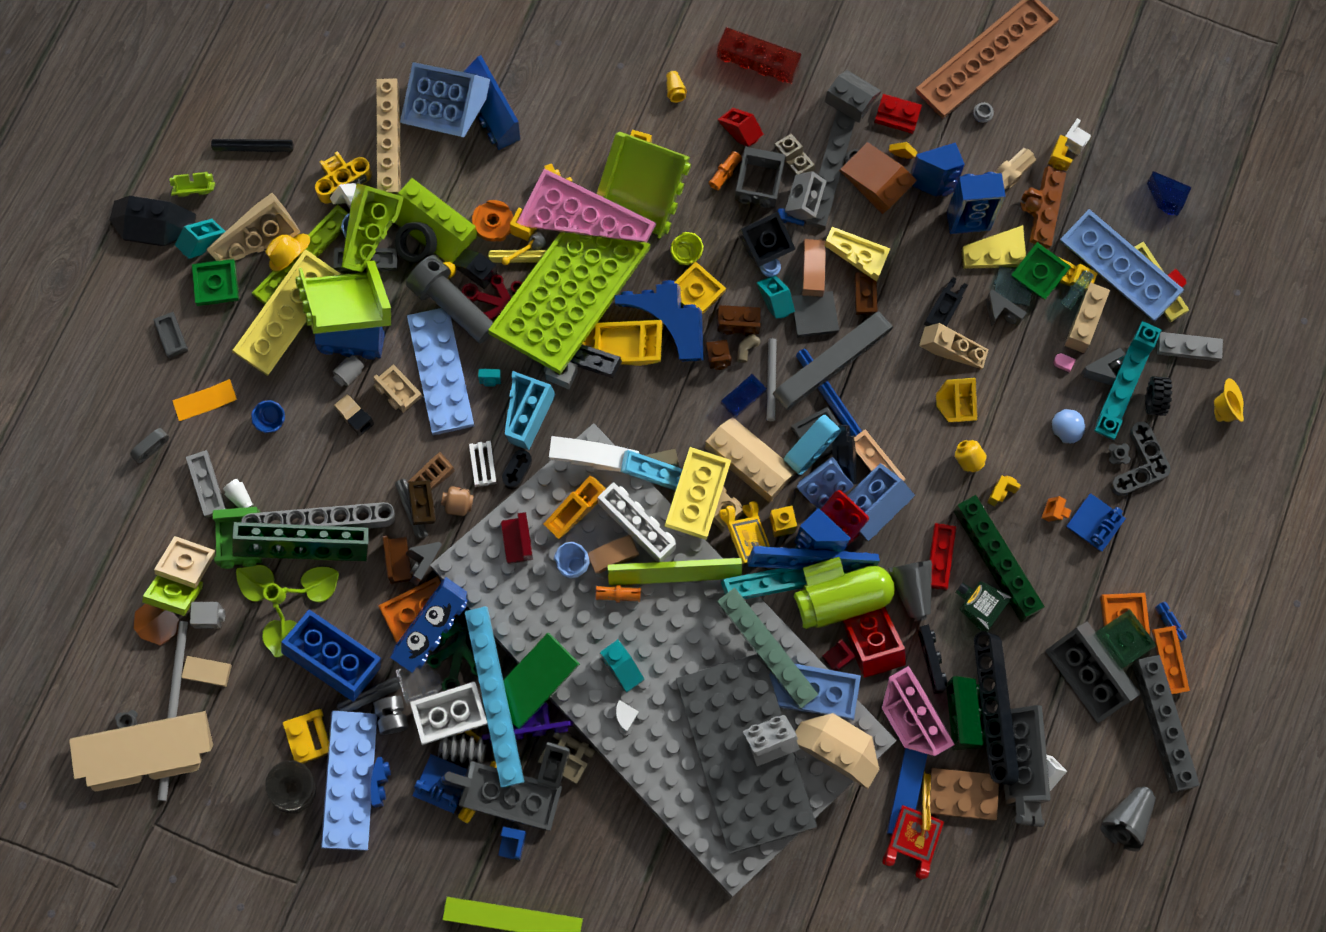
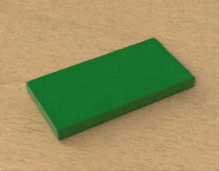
M546 633L503 680L511 720L518 729H521L580 665L550 633Z

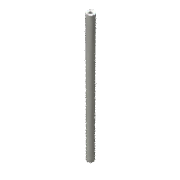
M179 621L167 719L177 717L188 622ZM169 777L160 778L157 798L159 801H167Z

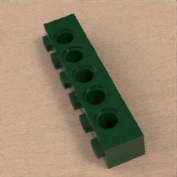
M974 495L959 503L953 511L1001 591L1011 597L1006 599L1020 622L1039 613L1045 607L978 497Z
M234 522L233 557L367 562L368 528Z

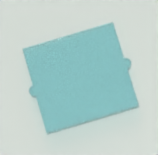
M999 266L997 278L994 281V291L1014 304L1029 306L1031 293L1033 292L1011 277L1015 269Z

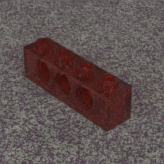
M728 27L725 28L717 47V57L722 61L738 64L741 68L752 69L763 76H771L780 82L791 84L799 68L802 56L801 53ZM736 49H742L743 51L738 52ZM754 56H761L762 58L757 59Z

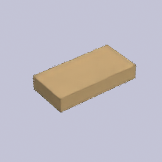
M187 656L181 678L226 687L232 665Z

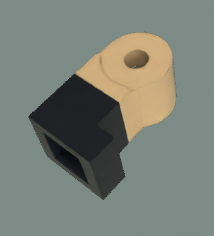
M348 394L334 404L335 409L359 437L374 425L372 418Z

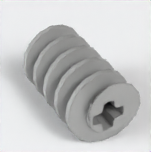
M455 734L451 738L446 737L440 740L438 758L442 753L443 760H447L451 754L453 762L460 756L461 763H465L467 758H469V763L470 761L475 762L478 760V763L483 764L487 743L486 745L483 744L482 737L475 743L474 736H471L466 741L465 734H462L460 739L457 740Z

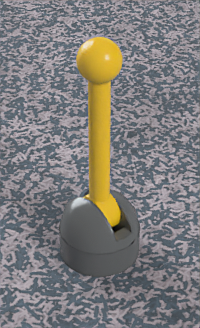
M539 232L531 235L528 245L509 257H503L501 260L502 264L508 265L512 259L530 248L541 250L546 246L545 238Z

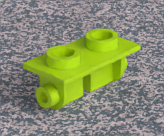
M208 172L193 173V181H190L189 174L174 175L173 178H170V185L173 186L171 195L185 197L191 193L209 194L211 191H214L215 187L213 175L208 174Z

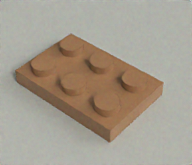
M932 768L930 790L931 814L996 821L999 783L994 782L990 774Z

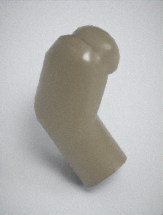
M750 334L738 344L737 362L747 363L748 350L760 345L759 337Z

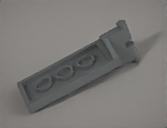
M1034 705L1011 709L1019 778L1015 784L1004 785L1006 805H1016L1017 815L1015 822L1023 825L1043 827L1045 822L1042 819L1041 804L1051 801L1042 706ZM1006 770L1003 773L1004 778L1006 776Z
M470 761L465 776L447 772L440 778L442 785L461 789L458 802L459 807L546 831H551L562 786H559V788L537 782V779L523 776L525 783L501 788L497 768Z

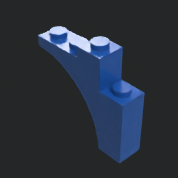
M666 280L662 281V284H657L656 293H654V290H643L641 294L623 291L621 295H615V304L617 306L644 310L662 320L675 340L679 360L682 362L703 361L702 310L699 307L696 308L694 304L683 305V308H681V287L675 281Z

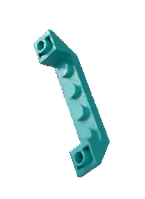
M1143 321L1141 322L1098 416L1094 432L1115 440L1123 422L1122 417L1149 354L1156 345L1162 331L1161 329Z

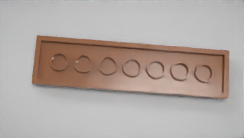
M1021 0L916 87L915 92L944 119L1053 28L1059 19L1040 0Z

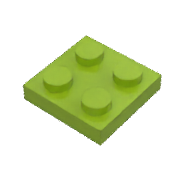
M157 575L143 595L142 603L185 616L191 607V602H194L202 590L203 582L200 581L195 589Z

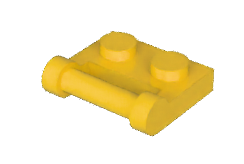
M317 709L283 722L296 766L328 755L329 739L322 719L324 716L322 709ZM314 721L322 747L319 750L315 749L307 722Z

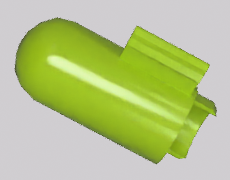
M836 557L804 567L803 572L807 585L803 586L802 591L796 592L793 595L800 610L802 627L805 629L814 626L820 628L885 607L894 596V582L891 575L879 566H868L844 574L840 557Z

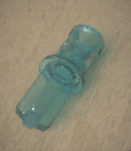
M1084 270L1073 286L1070 285L1071 289L1060 303L1069 310H1072L1081 295L1084 296L1083 292L1094 278V275Z

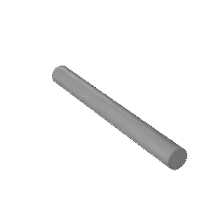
M774 338L768 339L767 421H775L776 398L772 394L776 390L777 340Z

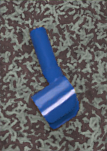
M780 208L777 210L783 223L791 222L801 226L804 225L805 221L788 216L785 209Z

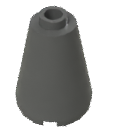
M921 561L888 568L908 617L914 618V621L927 619V615L931 614L932 561Z
M1136 787L1102 821L1100 829L1104 836L1115 845L1117 842L1124 844L1123 849L1139 851L1144 844L1156 800L1153 791L1147 787Z

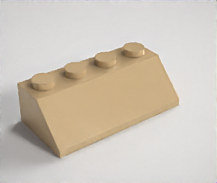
M733 417L720 425L706 440L705 450L710 454L731 460L729 470L769 503L796 474L782 457Z

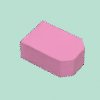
M1060 353L1056 355L1053 363L1056 367L1070 373L1076 359Z

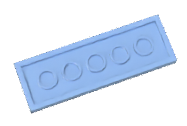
M1090 209L1060 239L1066 247L1154 322L1184 292L1181 286Z
M442 308L407 315L432 435L474 427L451 317Z
M346 711L331 712L321 848L368 850L371 777L374 768L377 726L376 714Z

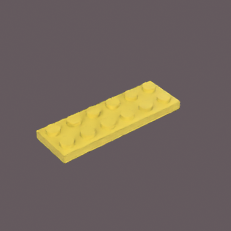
M306 249L232 350L234 354L267 376L306 323V313L303 312L302 301H300L299 289L296 287L295 280L299 276V268H302L305 278L340 275L339 272Z

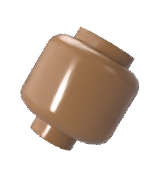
M451 486L447 493L443 492L441 505L445 506L447 514L465 516L467 512H471L473 495H470L469 489Z

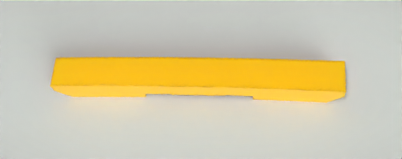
M925 772L923 773L922 823L924 830H930L931 775L925 774Z

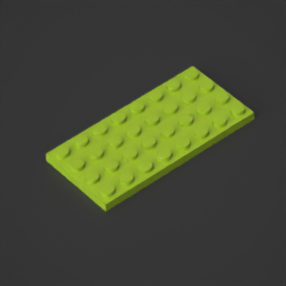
M560 232L488 330L489 334L561 375L613 302L615 295H618L648 253L651 244Z

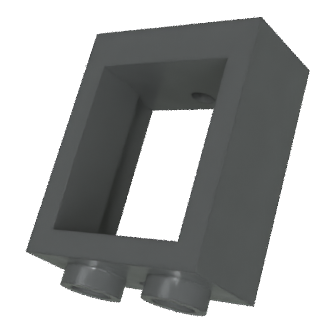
M745 147L735 200H739L743 204H759L764 208L775 207L786 154ZM747 164L777 170L772 195L742 189Z

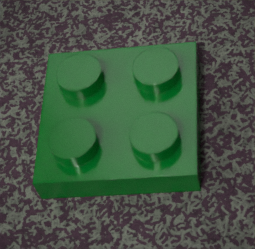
M1037 242L1012 273L1011 277L1045 301L1070 270L1071 266Z
M234 259L192 264L195 304L197 306L239 301L236 262Z

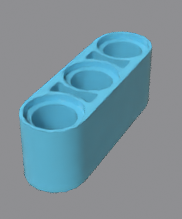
M826 415L821 416L786 454L784 461L798 475L803 474L835 440L841 429Z

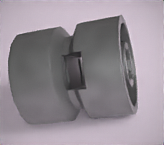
M402 696L387 697L373 703L376 716L380 717L377 722L381 735L393 734L409 728L406 715L402 714L404 710Z

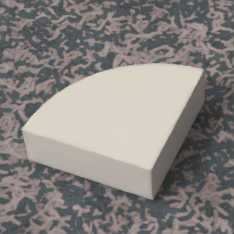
M619 700L616 708L617 720L622 729L628 732L639 711Z

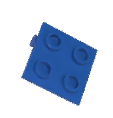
M1090 493L1066 527L1102 552L1126 518L1122 516L1123 511L1120 508L1115 507V509H1112Z
M431 754L420 780H417L415 784V791L412 796L454 813L459 802L461 789L442 785L440 778L447 772L465 776L467 769Z

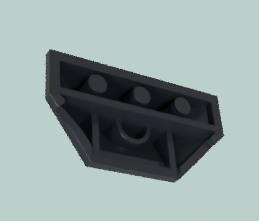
M127 196L114 201L109 220L124 241L165 247L177 241L184 226L195 223L196 214L172 202Z

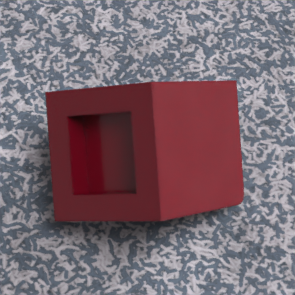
M842 639L822 655L823 660L831 670L838 672L851 663L855 657Z

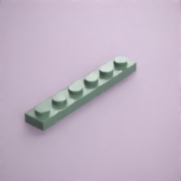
M735 587L717 601V604L799 709L819 695Z

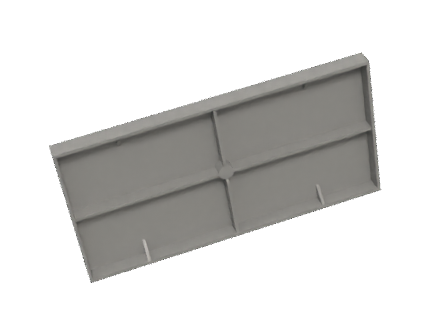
M594 423L576 438L615 446ZM551 460L430 564L431 569L441 581L447 577L467 591L466 599L468 601L466 608L468 610L484 606L488 607L494 639L517 664L523 660L546 633H550L580 663L577 669L549 699L569 721H572L573 726L726 894L732 898L800 833L732 854L728 853L676 681L678 677L756 654L717 604V601L725 595L721 585L722 580L621 585V587L641 588L640 602L620 601V603H616V600H596V586L616 587V585L609 586L608 569L597 574L590 562L587 571L580 577L567 578L558 571L554 555L558 547L567 542H575L589 553L629 534L598 504L560 539L543 523L589 476H593L606 489L613 482L618 487H623L633 502L637 501L649 517L652 516L660 524V528L665 533L668 532L674 537L676 549L663 562L723 558L705 539L664 527L671 503L651 482L618 471L593 469V466L574 465L568 461ZM526 512L533 560L508 564L501 521L518 518L517 513ZM633 539L639 555L624 564L656 562ZM760 597L745 599L794 664L829 670ZM617 639H619L645 679L627 693L600 658V652ZM619 700L639 711L628 732L622 729L617 720L616 708ZM858 700L854 720L843 719L872 736L877 760L896 742L895 738ZM780 708L781 714L787 717L794 731H796L802 721L824 716ZM800 749L795 751L794 755L814 818H816L854 781Z

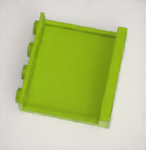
M618 132L615 134L597 195L655 222L656 225L652 233L657 234V238H662L664 234L669 233L672 223L669 222L671 214L674 215L678 203L675 201L677 195L682 194L685 185L682 183L684 175H688L691 164L688 163L690 157Z
M366 261V273L305 278L302 268H299V276L295 278L296 287L299 289L303 312L306 313L307 326L311 325L313 334L391 326V306L375 261Z

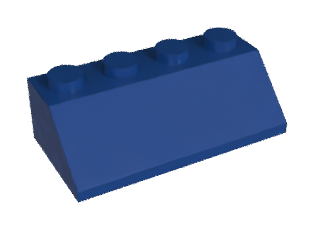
M480 55L467 67L464 73L490 79L486 100L478 112V120L482 128L486 127L488 130L487 136L492 145L495 144L498 150L520 140L519 121Z

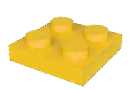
M696 261L675 281L681 287V306L694 304L696 308L699 307L702 310V315L726 292V288Z

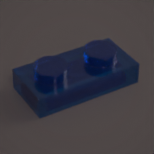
M751 374L723 398L721 404L736 418L764 394L767 388Z

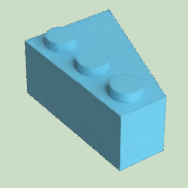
M513 371L505 436L510 444L530 450L556 394L550 384Z

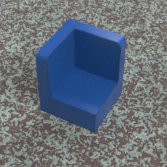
M503 827L499 856L521 861L526 832Z

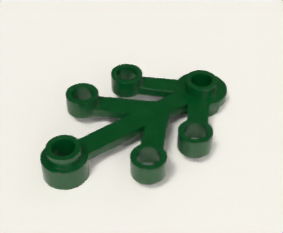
M465 611L459 616H455L454 624L446 634L444 632L441 633L443 642L438 644L437 647H443L446 639L458 633L457 641L438 654H433L428 658V665L432 669H437L441 666L442 661L453 655L449 677L442 683L444 691L448 690V685L451 683L455 684L456 687L461 686L458 676L463 656L471 666L473 675L478 677V674L474 672L476 667L474 655L465 643L467 634L469 635L468 626L461 625L462 620L466 619ZM433 658L439 660L437 665L431 664Z

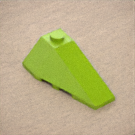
M359 183L356 184L350 208L342 267L358 272L364 271L366 261L371 260L376 252L375 249L381 240H384L386 237V232L392 223H395L397 220L403 196Z

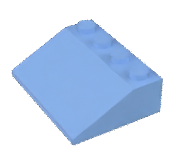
M413 62L400 123L465 137L486 100L490 79Z

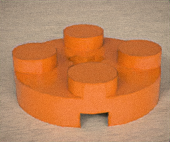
M499 200L486 201L487 203L477 206L472 215V224L476 226L477 235L486 241H504L511 233L510 223L513 219V214L509 207ZM496 217V220L498 221L497 224L491 225L490 222L487 221L488 219Z

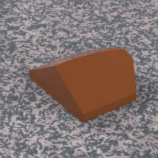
M144 604L135 611L134 630L141 639L162 646L178 634L180 619L173 612Z

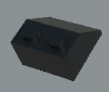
M779 212L771 214L738 231V235L747 253L757 267L796 250Z

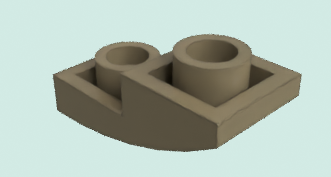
M792 134L774 143L778 153L786 154L784 162L794 175L815 170V164L803 152V146Z

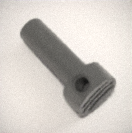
M435 255L427 257L410 273L406 280V286L421 301L428 298L433 299L474 340L482 344L491 336L488 330L493 322L448 280L451 271Z

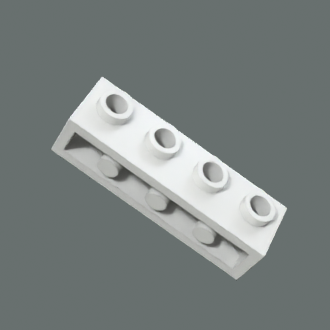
M613 482L598 496V505L631 535L656 562H663L675 551L676 540L670 533H665L660 528V524L652 516L649 517L637 501L633 502L623 487H618Z

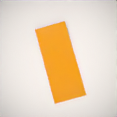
M228 379L207 389L172 401L178 419L182 421L237 400L231 380Z

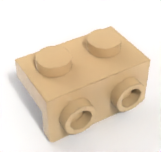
M394 364L380 376L376 374L373 377L375 381L373 386L381 395L385 393L389 397L388 402L395 410L399 408L404 413L423 397L419 390Z

